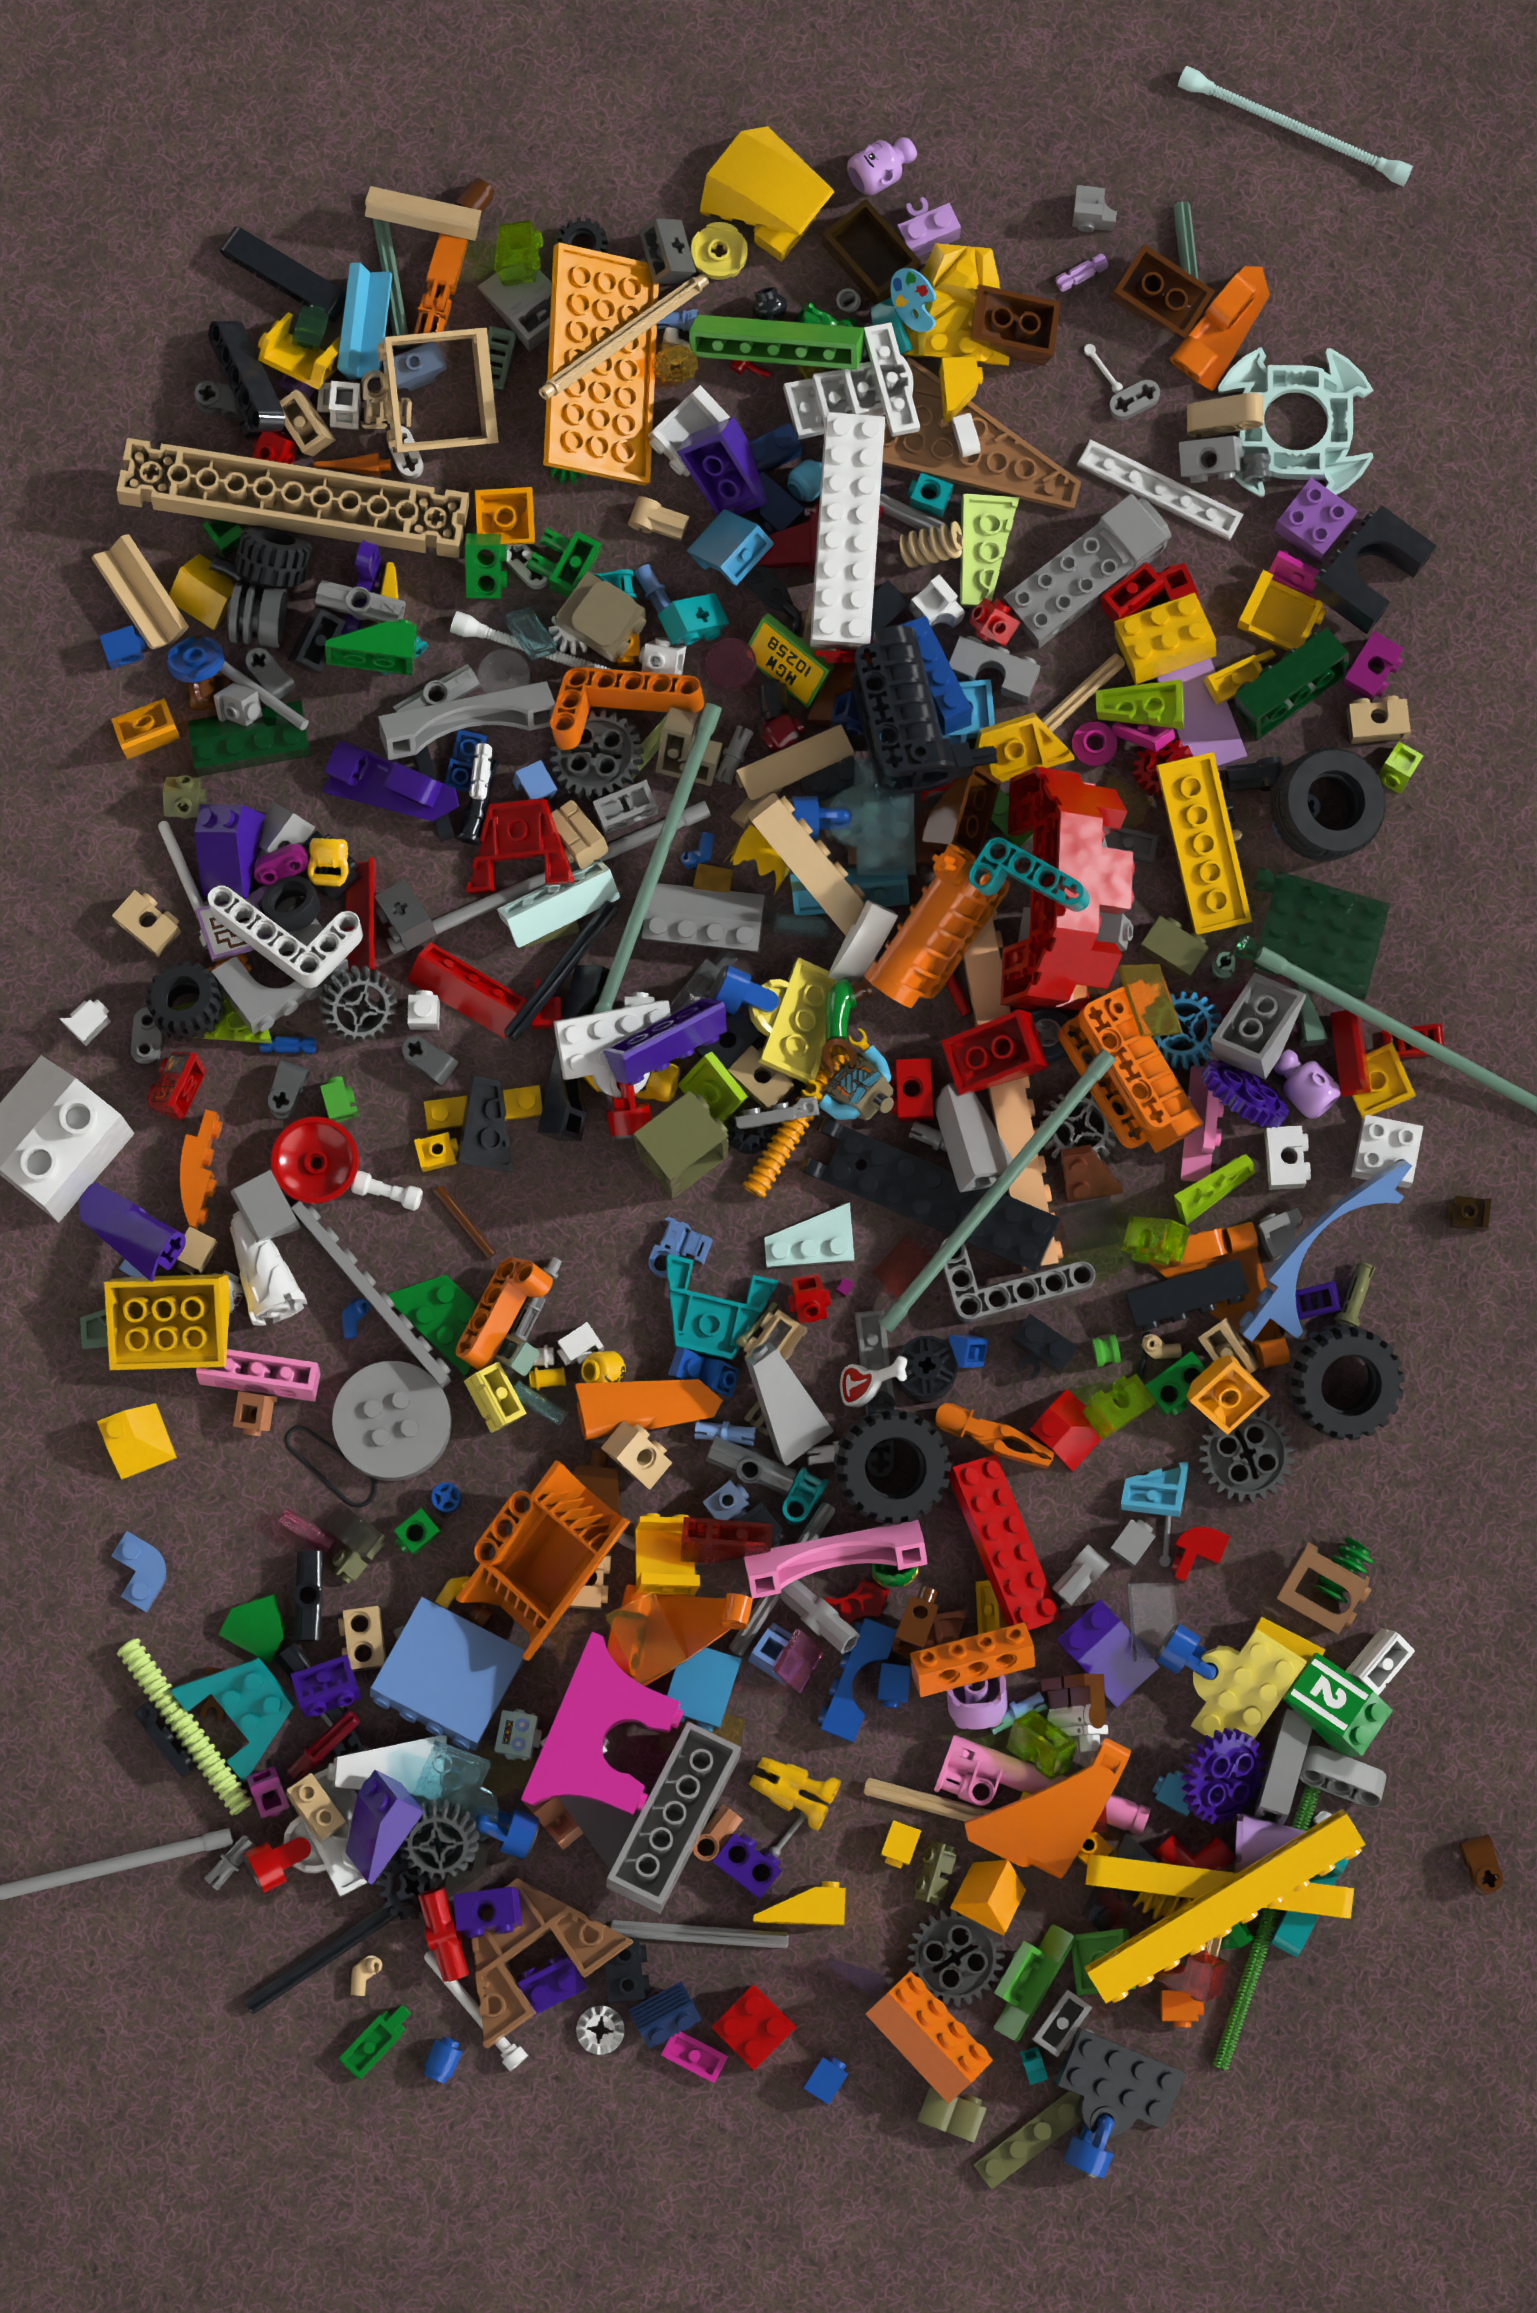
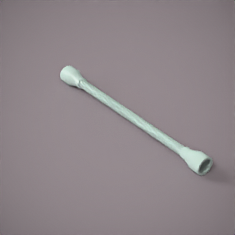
M1189 66L1185 67L1178 82V87L1189 92H1199L1206 95L1213 94L1217 98H1223V101L1226 100L1230 104H1236L1239 108L1246 109V111L1249 110L1250 113H1256L1259 117L1262 116L1266 120L1269 119V121L1275 122V124L1279 123L1280 126L1282 125L1286 129H1292L1295 133L1302 134V136L1305 135V137L1312 138V140L1315 139L1316 142L1318 141L1322 145L1325 144L1329 148H1335L1336 151L1345 153V155L1348 154V156L1354 159L1358 158V161L1361 160L1365 164H1371L1372 167L1374 166L1377 171L1382 172L1390 181L1403 187L1412 171L1413 166L1403 161L1374 157L1371 153L1367 154L1364 150L1361 151L1357 147L1354 148V146L1348 145V143L1344 144V141L1341 142L1337 138H1331L1330 135L1321 133V131L1318 132L1317 129L1308 128V125L1305 126L1301 122H1295L1292 118L1288 119L1287 116L1285 117V115L1278 112L1275 113L1274 110L1265 108V106L1262 107L1258 103H1252L1251 100L1249 101L1245 97L1242 98V96L1239 97L1236 93L1229 92V90L1226 91V89L1219 88V86L1216 87L1214 82L1208 80L1200 71Z

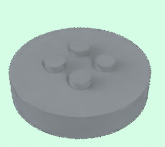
M383 1361L361 1369L344 1384L334 1404L332 1425L336 1442L347 1461L363 1474L378 1480L401 1481L420 1475L433 1466L441 1457L450 1439L452 1415L442 1387L429 1373L410 1363Z

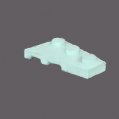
M850 1202L765 1237L767 1268L854 1262Z

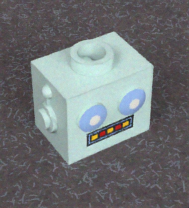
M521 1709L513 1710V1712L502 1710L494 1751L497 1754L505 1755L508 1760L515 1761L518 1758L524 1761L527 1759L531 1760L534 1747L539 1748L542 1730H537L539 1718L535 1714H526L525 1710Z

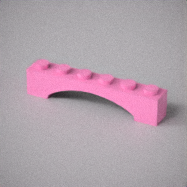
M919 1520L743 1554L752 1599L780 1594L783 1587L799 1578L837 1566L875 1563L898 1566V1570L928 1564Z

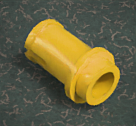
M535 1367L533 1371H529L530 1389L536 1388L537 1391H540V1387L566 1386L564 1367L538 1370Z

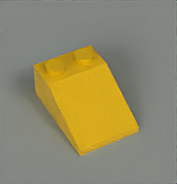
M822 1881L821 1887L809 1889L755 1914L753 1921L754 1923L844 1926L846 1888H839L840 1882Z

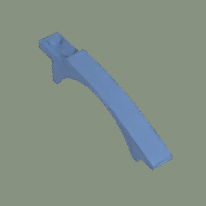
M1400 1160L1377 1173L1337 1201L1299 1235L1264 1276L1265 1279L1272 1283V1286L1264 1288L1259 1294L1257 1306L1252 1312L1248 1311L1239 1322L1241 1327L1238 1332L1250 1341H1253L1267 1321L1271 1319L1298 1339L1303 1330L1296 1309V1282L1302 1260L1311 1243L1327 1225L1351 1210L1371 1204H1399L1404 1196L1395 1189L1412 1165Z

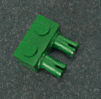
M547 527L544 531L545 535H542L539 544L562 554L560 561L554 563L533 552L531 555L532 559H529L526 568L548 578L550 590L569 598L587 571L591 572L601 554V543L578 531H575L573 537L569 539Z

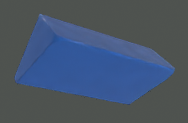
M973 1335L948 1336L958 1367L977 1368L985 1365L988 1338Z

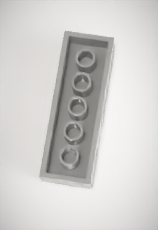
M686 1723L607 1877L606 1888L661 1914L740 1758L742 1747L695 1724Z

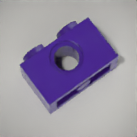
M514 1887L453 1894L456 1931L466 1934L467 1938L484 1936V1931L495 1930L496 1934L514 1932L513 1927L522 1926L519 1890ZM492 1906L494 1909L492 1918L484 1921L482 1916L484 1909Z

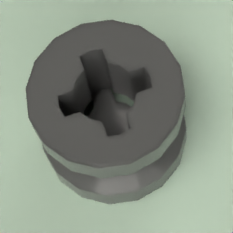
M1266 453L1244 455L1242 457V464L1245 465L1243 481L1260 483L1271 480V472L1268 470V465L1271 463V455Z

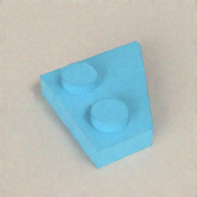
M1181 1462L1179 1467L1162 1472L1160 1468L1150 1471L1146 1475L1126 1478L1121 1500V1510L1180 1517L1189 1469L1188 1462Z

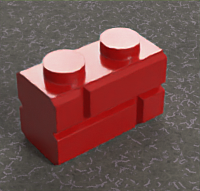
M1145 562L1101 595V608L1113 623L1116 620L1139 613L1148 607L1151 601H1156L1164 595V581Z

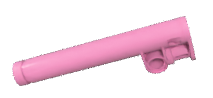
M954 1735L934 1791L939 1792L940 1789L958 1795V1799L982 1807L992 1801L999 1783L1021 1792L1025 1791L1034 1794L1067 1777ZM946 1779L959 1783V1785L949 1782ZM982 1784L989 1789V1797L986 1800L979 1801L975 1799L972 1791L976 1785ZM1111 1794L1098 1820L1125 1831L1130 1830L1131 1833L1141 1836L1151 1808L1141 1804L1137 1805L1136 1802Z

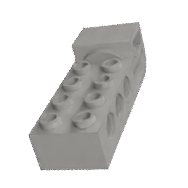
M1130 494L1104 514L1097 525L1003 597V602L1011 608L1009 611L1021 622L1020 627L1039 649L1101 601L1102 594L1143 563L1147 562L1149 564L1158 557L1166 548L1168 539L1172 537L1168 525L1147 499L1141 498L1137 500L1133 494Z

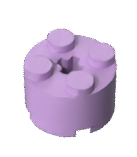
M1004 1675L946 1691L948 1711L957 1727L961 1729H985L997 1727L1002 1723V1718L1007 1711V1690Z

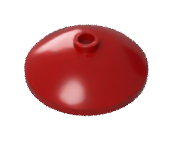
M307 1117L293 1122L280 1133L272 1149L271 1168L280 1188L288 1196L307 1204H322L340 1197L350 1188L358 1172L359 1153L353 1137L341 1124L324 1117ZM315 1159L322 1161V1166L318 1169H314L311 1166L312 1161Z

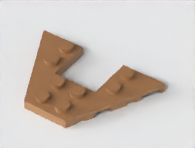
M518 1878L506 1887H514L519 1890L522 1926L513 1927L514 1932L496 1934L495 1930L484 1931V1936L472 1938L477 1971L475 1972L477 1993L480 1998L479 2012L482 2016L483 2046L487 2049L536 2014L504 1964L548 1931H553L580 1974L585 1978L634 1943V1941ZM492 1906L484 1909L482 1914L484 1921L492 1918L494 1914Z

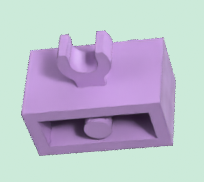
M924 197L920 198L922 209L919 211H915L910 203L907 204L906 211L911 219L897 226V234L917 257L932 251L935 243L949 244L960 239L961 226L950 203L928 212V202Z

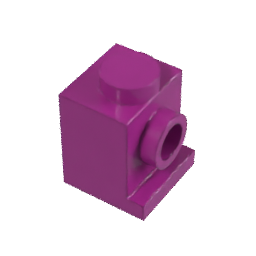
M274 1766L246 1777L261 1818L278 1816L284 1812V1809L290 1807ZM273 1790V1792L270 1795L264 1794Z

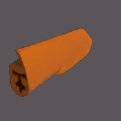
M1244 266L1239 273H1236L1208 307L1205 316L1170 357V361L1175 367L1210 391L1215 390L1270 296L1262 267Z
M699 1379L575 1384L579 1399L577 1409L585 1440L610 1436L623 1421L632 1427L638 1424L645 1430L712 1418L723 1401Z

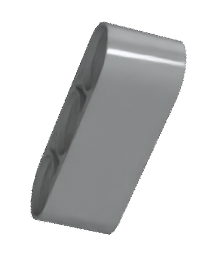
M1320 1746L1307 1747L1299 1775L1300 1780L1310 1786L1365 1807H1377L1380 1805L1387 1778L1386 1774L1378 1768Z

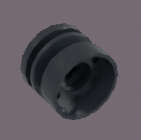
M919 1336L909 1340L901 1348L898 1356H903L907 1359L905 1368L907 1378L905 1381H900L897 1377L895 1379L900 1390L908 1398L921 1403H932L943 1398L952 1389L957 1375V1361L952 1348L944 1340L935 1336ZM925 1361H930V1366L935 1368V1370H929L928 1374H924L923 1368L918 1367V1365H924Z

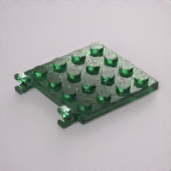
M1259 867L1253 889L1270 892L1272 897L1259 943L1255 944L1252 938L1240 934L1234 957L1254 960L1253 968L1276 974L1255 962L1259 950L1264 946L1284 957L1288 962L1354 998L1365 1000L1391 904L1279 871L1277 877H1274L1270 870Z

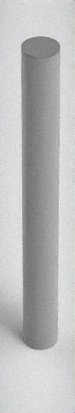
M224 661L222 668L219 670L221 673L239 685L258 691L260 701L300 730L306 729L309 723L308 720Z

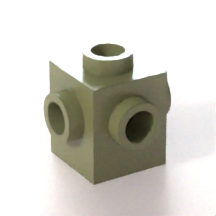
M187 775L166 777L163 788L164 816L182 819L198 818L200 805L206 804L207 800L206 789H201V778H192Z

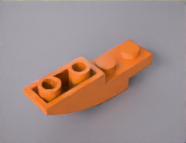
M205 1109L198 1136L186 1134L180 1163V1189L184 1212L189 1226L196 1230L199 1229L200 1224L205 1225L209 1213V1208L205 1207L208 1196H214L217 1187V1180H213L214 1174L212 1171L206 1170L205 1166H210L212 1163L214 1149H211L214 1138H219L223 1122L219 1121L220 1117L217 1112Z

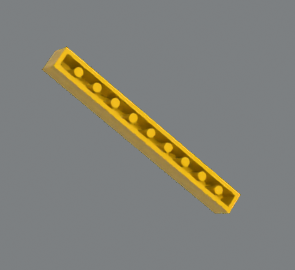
M1341 1809L1085 1966L1086 1972L1105 2003L1107 2004L1111 2000L1113 2003H1116L1129 1994L1128 1990L1134 1986L1142 1987L1150 1983L1154 1979L1153 1975L1162 1969L1168 1971L1176 1967L1180 1963L1179 1959L1186 1954L1195 1955L1206 1947L1205 1943L1214 1937L1216 1939L1225 1937L1232 1931L1231 1927L1240 1921L1243 1924L1251 1921L1258 1915L1257 1911L1266 1905L1268 1908L1277 1905L1284 1899L1283 1895L1292 1889L1294 1892L1305 1888L1310 1883V1878L1317 1874L1323 1876L1331 1872L1336 1867L1335 1863L1341 1859L1349 1860L1357 1856L1362 1851L1360 1848L1366 1844L1347 1813Z

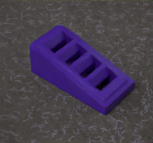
M1334 1281L1296 1290V1309L1299 1320L1341 1311L1342 1306L1338 1288ZM1328 1290L1331 1302L1329 1307H1326L1323 1291ZM1316 1293L1320 1309L1314 1310L1311 1294ZM1299 1296L1305 1297L1308 1312H1302Z

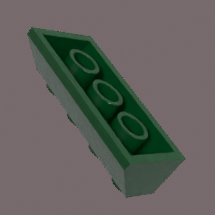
M1325 628L1320 633L1319 631L1312 633L1301 647L1290 649L1279 663L1274 666L1272 664L1261 671L1257 679L1252 682L1247 681L1237 689L1235 706L1256 741L1346 677L1348 673L1349 652L1328 628Z
M302 700L284 703L305 718ZM269 706L262 707L263 716L248 726L228 719L222 722L219 721L218 716L188 721L194 769L198 777L312 756L307 727L304 730H300Z

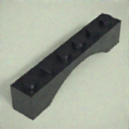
M575 965L563 1020L593 1013L610 969L600 965ZM557 1045L537 1133L558 1141L581 1142L588 1114L583 1098L582 1077L569 1080L563 1079Z

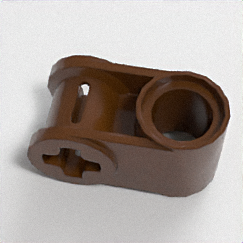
M1489 1834L1459 1843L1464 1863L1468 1868L1475 1889L1484 1895H1489L1499 1890L1503 1883V1875L1497 1861L1494 1844ZM1485 1872L1488 1877L1493 1876L1495 1878V1881L1491 1883V1888L1488 1884H1482L1481 1879L1485 1877Z

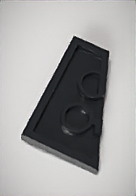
M470 1076L456 1163L514 1172L509 1149L511 1146L510 1137L507 1135L505 1121L506 1109L502 1081Z

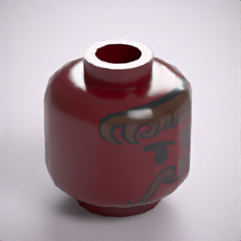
M782 713L764 724V733L761 734V737L769 751L774 754L803 741L801 733L805 731V728L797 716L791 718L787 713Z

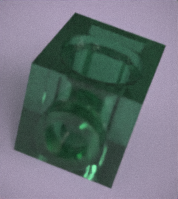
M309 305L308 308L302 306L292 337V344L319 353L330 316L325 313V309L316 305Z

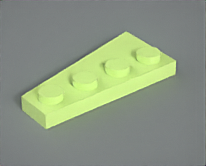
M978 494L962 495L961 607L975 608L984 597L992 601L1020 497Z

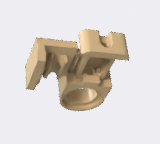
M379 370L367 371L361 379V398L365 400L364 421L359 422L364 429H385L387 427L385 421L390 424V420L385 419L383 403L387 402L386 390L380 388L377 391H370L367 387L368 381L371 378H380V373L382 372ZM401 398V401H398L400 423L405 424L406 427H411L412 401L410 398ZM403 403H405V405H404V416H402Z

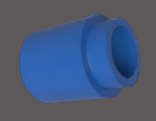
M443 2036L442 2040L435 2039L424 2064V2067H426L424 2075L446 2084L448 2077L452 2078L463 2050L458 2048L460 2043L447 2036Z

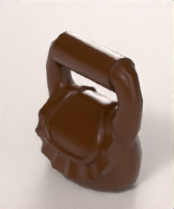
M218 671L214 676L204 681L186 682L189 707L195 711L206 709L216 711L213 697L216 694L215 678L222 677L223 689L234 683V681Z

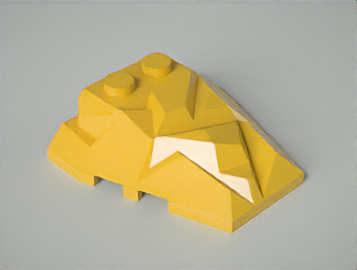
M935 243L922 275L929 281L936 294L935 301L925 303L926 311L934 317L936 324L933 329L927 332H918L904 323V329L913 349L902 354V356L924 358V356L936 358L976 356L977 361L982 364L1009 366L1010 357L970 340L978 284L1000 289L992 249ZM914 309L913 314L916 318H918L919 314L917 310Z

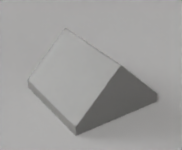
M271 1170L230 1191L257 1243L302 1228Z

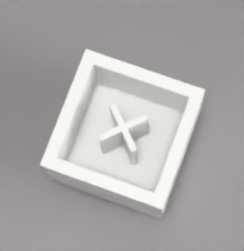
M1365 1115L1361 1123L1351 1177L1369 1180L1382 1170L1403 1160L1411 1164L1412 1167L1398 1186L1409 1189L1413 1183L1423 1126Z

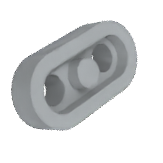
M147 1007L140 1009L134 1016L131 1040V1055L142 1066L153 1065L159 1060L163 1035L162 1030L160 1031L157 1028L154 1020L149 1026L143 1025V1020L146 1017L152 1018ZM145 1045L150 1046L148 1054L140 1053L141 1047Z

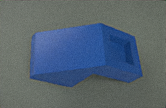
M677 1347L668 1375L679 1380L699 1379L713 1392L732 1397L741 1370L723 1361L705 1358L686 1348Z

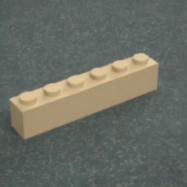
M772 793L747 814L748 817L839 929L847 936L852 923L856 924L865 906L862 899L866 895L856 883L851 886L846 881L845 877L849 874L838 861L833 864L827 856L831 852L821 840L815 843L809 834L813 830L803 818L797 821L792 815L795 808L785 796L779 799L775 793Z

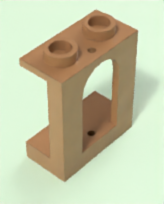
M1308 1542L1281 1587L1276 1599L1339 1634L1343 1627L1349 1629L1357 1615L1353 1610L1357 1603L1364 1604L1372 1590L1367 1587L1370 1577L1366 1576L1365 1579H1362L1317 1553L1318 1547ZM1308 1568L1339 1584L1349 1592L1351 1603L1346 1611L1342 1613L1330 1612L1295 1592Z

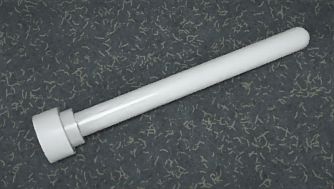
M161 821L158 825L159 831L195 912V909L205 906L169 823ZM200 930L201 935L199 939L203 948L208 949L202 930Z
M429 1951L425 1954L424 1959L442 1980L435 1953ZM458 1980L443 1982L483 2029L482 2016L480 2015L478 2004ZM505 2037L495 2043L502 2052L500 2055L504 2059L502 2063L509 2071H512L528 2057L521 2046L511 2045Z

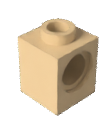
M189 1226L184 1235L186 1239L185 1247L176 1260L179 1263L177 1268L190 1275H193L195 1271L203 1274L218 1242L216 1239Z

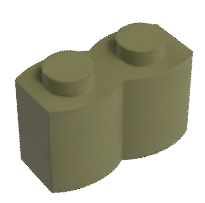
M929 2086L916 2121L974 2143L987 2108L980 2106L981 2099L965 2094L964 2099L956 2097L948 2104L934 2088Z

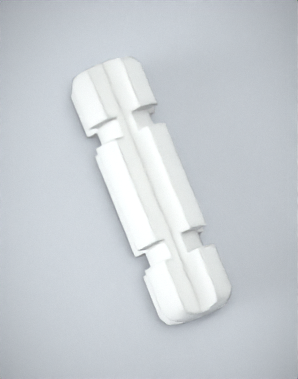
M478 743L475 746L474 755L477 758H474L471 776L473 784L470 785L469 795L473 799L483 800L487 795V787L485 785L488 784L491 762L488 759H491L492 747L486 743Z

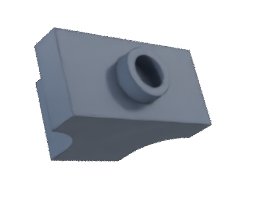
M437 342L427 343L393 357L397 389L408 388L409 392L435 382V377L447 369Z

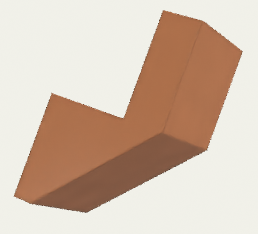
M559 1798L546 1800L534 1807L524 1803L534 1816L539 1817L541 1825L562 1850L583 1834V1831Z

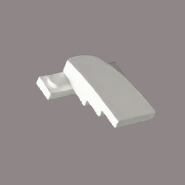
M891 322L864 327V340L871 362L860 363L857 370L841 369L813 374L811 379L784 383L783 390L795 434L799 440L824 434L825 420L828 412L870 416L885 415L891 437L919 432L920 423L912 398L913 375L907 361L900 355Z

